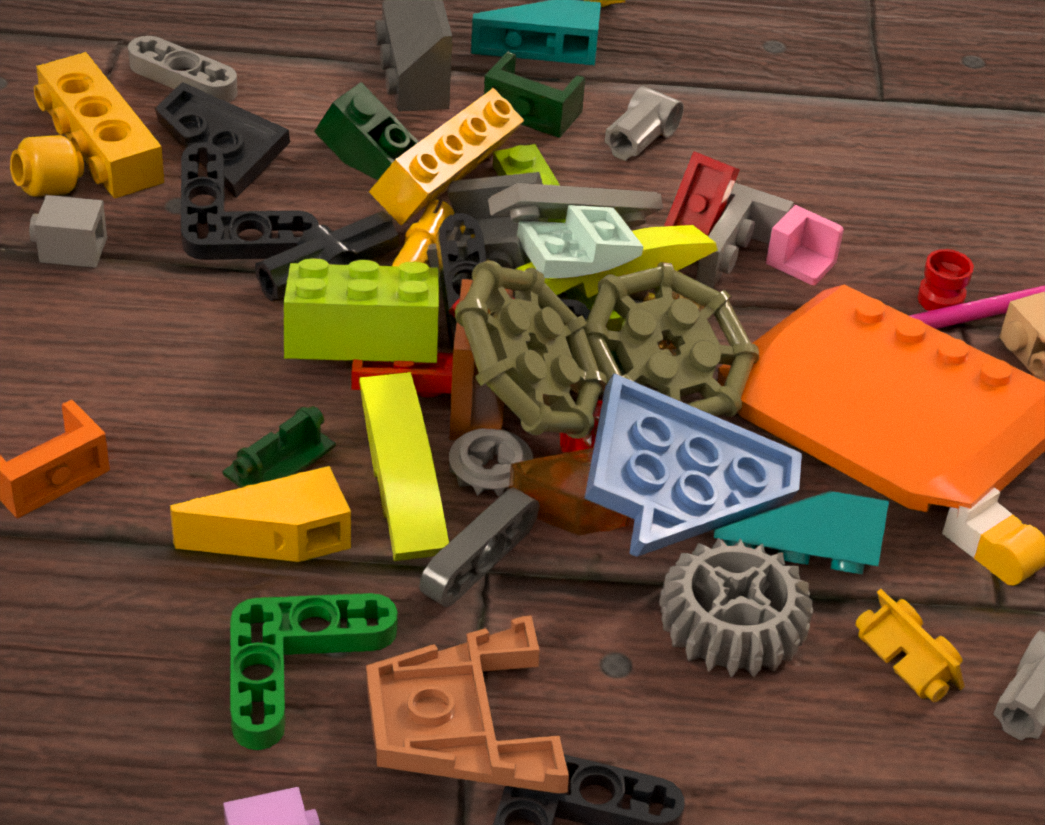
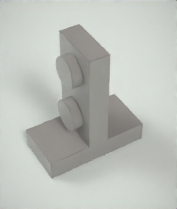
M735 183L722 216L708 236L716 242L718 251L699 260L696 281L713 289L723 272L731 273L736 263L740 246L746 248L751 238L769 244L772 228L793 208L794 202Z

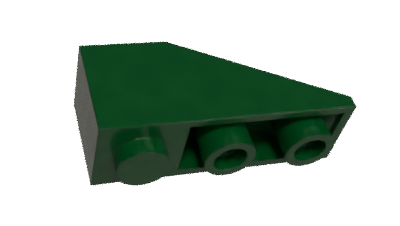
M362 82L332 102L314 130V133L344 164L376 180L380 179L395 159L419 143Z

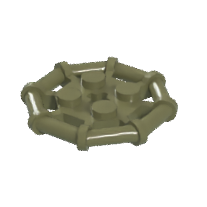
M491 260L478 264L473 270V282L465 299L459 302L455 309L456 321L465 329L479 374L475 378L480 386L486 384L521 419L522 428L526 432L536 436L543 432L566 433L568 436L576 439L585 437L593 430V414L600 395L605 391L607 378L604 373L598 370L584 330V326L587 325L582 315L577 317L544 283V275L535 268H528L525 271L501 267L497 262ZM505 289L515 290L516 299L510 298ZM570 389L578 393L576 402L573 401L569 394Z
M660 262L655 268L618 277L609 274L598 282L599 292L586 320L587 325L584 326V330L598 370L606 375L607 383L614 373L622 376L610 352L611 350L615 351L626 373L622 377L643 386L648 384L657 388V392L680 401V397L699 392L705 399L688 403V405L716 417L721 415L732 417L741 410V396L752 366L759 361L760 355L758 346L750 342L729 302L732 296L726 290L719 292L674 270L672 263ZM655 288V299L636 303L628 296L629 294ZM672 291L688 299L678 298L675 300L672 298ZM692 301L704 306L705 308L699 312L698 307ZM613 309L624 319L620 332L608 331L606 327ZM714 316L730 346L720 345L708 322ZM662 340L669 341L676 347V356H673L668 349L661 350L658 347ZM717 364L731 365L724 386H721L712 377Z

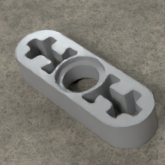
M141 36L133 39L128 45L130 68L139 75L173 89L184 82L228 103L237 97V73L233 68L155 36ZM178 69H190L186 71H177Z

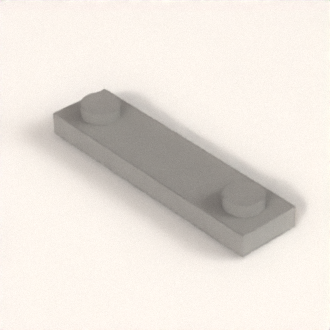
M516 183L488 199L490 215L510 216L511 221L514 223H519V220L533 221L538 218L566 219L568 205L614 208L627 226L632 228L645 224L647 216L663 210L661 194H657V192Z

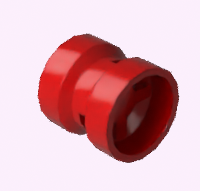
M938 249L931 252L927 256L924 267L925 278L921 281L917 299L919 304L927 311L963 304L967 293L965 287L970 283L974 269L971 259L965 254L951 249Z

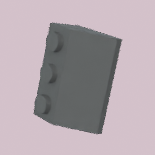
M385 0L382 3V20H375L376 45L380 46L381 68L386 70L387 94L395 95L398 112L449 109L452 33L443 0Z

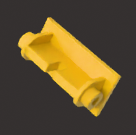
M882 589L877 591L881 609L876 613L872 610H867L858 617L855 626L859 629V638L886 664L903 650L907 655L893 666L894 672L921 699L929 698L932 702L942 699L949 690V685L947 684L949 680L962 690L965 687L960 668L963 659L955 647L943 636H938L934 640L921 627L924 624L923 620L907 601L900 599L895 602Z

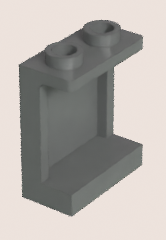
M533 172L451 181L447 194L454 214H467L475 218L480 224L483 232L486 260L495 261L501 267L516 269L530 263L531 260L523 250L520 239L517 237L519 223L512 222L510 216L490 215L488 199L516 183L543 185L540 173ZM538 218L533 221L547 222L548 218ZM454 227L451 236L447 237V240L456 241L459 253L456 262L449 261L450 265L465 261L464 246L467 240L471 239L470 235H462L460 227ZM430 244L426 254L431 267L438 268V286L440 288L442 285L436 244ZM471 258V259H469V260H466V261L476 262V261H475V258ZM468 273L457 274L452 280V286H461L462 279L472 280V275Z

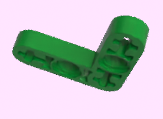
M373 593L262 597L247 599L239 603L232 611L230 619V714L233 737L239 745L247 749L262 750L277 744L284 736V655L364 652L384 649L391 645L396 638L398 621L396 605L388 597ZM310 617H321L330 623L326 629L319 632H308L300 627V623ZM340 618H347V628H340ZM375 618L378 625L367 626L366 619ZM253 623H263V643H252L251 628ZM254 664L267 665L274 671L269 677L258 681L250 680L242 674L245 668ZM252 701H264V724H252Z

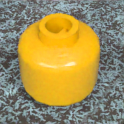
M65 136L27 137L18 145V149H15L11 154L10 172L14 183L17 186H21L23 191L29 196L66 195L75 188L78 178L82 177L84 161L80 151L75 150L71 141Z

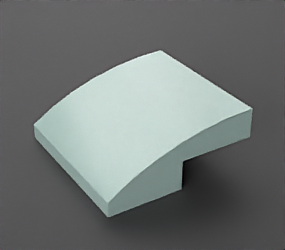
M568 205L565 223L519 220L517 237L520 239L522 248L534 267L544 275V278H569L595 274L628 263L642 255L643 245L614 208Z

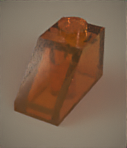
M594 448L511 463L509 489L517 488L539 502L540 510L537 519L577 536L600 531L607 532L629 526L630 517L584 499Z

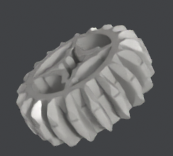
M718 538L712 549L698 543L692 554L681 553L676 566L670 567L669 573L665 576L664 589L661 590L659 602L663 630L671 633L672 647H686L685 652L688 661L698 658L705 659L708 672L716 665L727 667L730 677L734 675L738 668H745L753 677L761 670V666L775 672L782 660H792L798 651V647L802 646L803 641L807 639L813 613L812 600L809 598V583L800 580L799 566H784L783 553L772 556L766 554L763 543L755 549L745 547L741 538L734 546H727Z

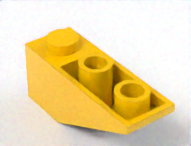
M330 466L170 505L173 543L176 549L301 562L351 548V511Z

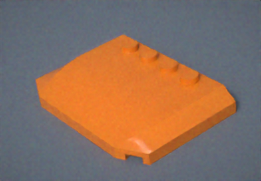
M846 285L823 290L752 343L758 346L760 358L757 363L753 364L741 396L742 408L738 412L740 417L908 509L927 512L931 504L957 508L958 512L959 506L971 509L994 487L998 491L1003 490L1045 451L1044 381ZM723 364L718 368L717 382L721 386H724L731 365Z

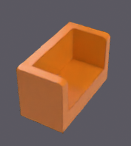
M72 399L62 404L65 433L7 462L0 455V501L16 519L110 471L106 433Z

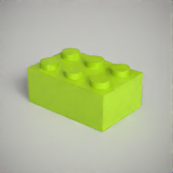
M305 259L299 263H290L284 297V359H360L363 361L437 363L438 268L428 267V265L421 262H405L400 264L399 267L379 266L376 262L369 260H357L349 265H332L322 259Z

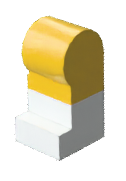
M995 487L971 509L959 506L958 512L957 508L950 507L942 534L1007 585H1017L1045 567V536L1037 528L1022 524L1021 520L998 503L1000 491Z

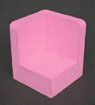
M795 205L772 228L766 264L810 285H816L837 263L844 229L835 222Z

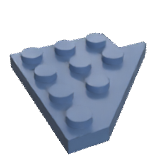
M614 373L605 386L584 499L635 519L629 554L638 557L789 503L799 491L802 453Z

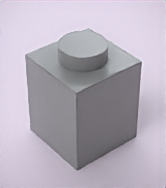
M46 195L39 214L34 213L32 215L29 227L31 242H37L39 262L96 268L107 240L103 200Z

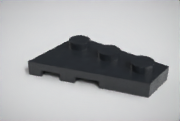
M184 82L178 85L155 108L158 122L185 148L195 143L205 142L217 146L222 151L224 157L225 188L236 198L291 142L287 128ZM201 163L207 169V163Z

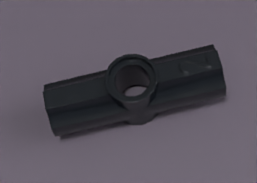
M384 211L335 231L327 225H317L302 235L298 246L256 263V278L261 285L262 292L272 302L285 296L290 263H299L305 259H322L332 265H349L357 260H371L399 248V234L395 230L391 217Z

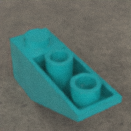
M829 491L714 529L713 537L723 539L727 546H734L740 538L745 547L755 549L756 545L759 546L763 543L764 547L778 549L777 554L783 553L784 561L809 565L810 555L832 558L831 569L863 574L865 564L878 566L889 501Z

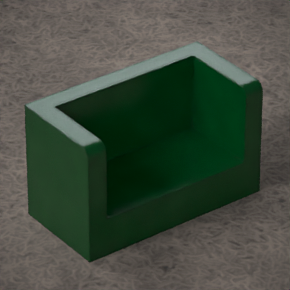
M506 52L485 75L484 94L494 88L523 118L524 121L521 125L560 138L582 113L585 78L576 75L569 85L561 91L515 75L516 54Z

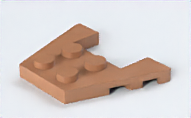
M522 616L511 620V629L489 635L486 628L466 634V643L438 651V648L433 644L366 665V684L377 767L558 794L568 793L569 774L560 736L497 741L495 738L483 671L539 667V645L532 616Z

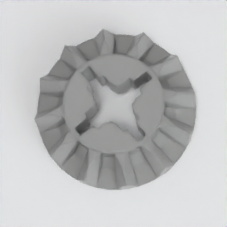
M484 428L470 431L459 437L449 452V472L456 474L459 487L472 485L477 496L487 489L493 490L500 497L505 488L514 487L519 490L523 479L531 477L533 465L531 449L520 437L505 430ZM494 455H498V464H495L492 469H484L483 465L492 460Z

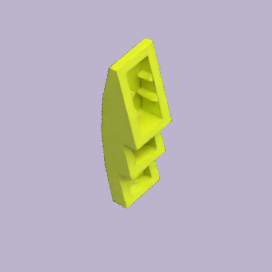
M694 225L649 227L632 230L643 245L641 256L628 263L599 273L569 278H545L544 283L556 295L575 286L589 298L599 292L598 282L606 275L612 274L618 277L657 267L660 262L672 263L674 270L678 271L718 251L716 242ZM530 262L516 268V270L525 271L528 268L535 267L533 263Z
M411 372L361 377L359 385L374 477L378 478L384 518H387L394 561L435 556L449 543L432 453Z

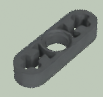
M517 488L508 489L432 558L422 574L419 586L420 591L444 607L453 605L530 532L539 514V502Z

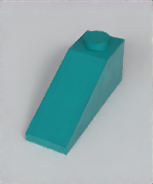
M549 0L474 13L472 18L471 54L503 57L506 52L516 54V58L595 65L601 2Z

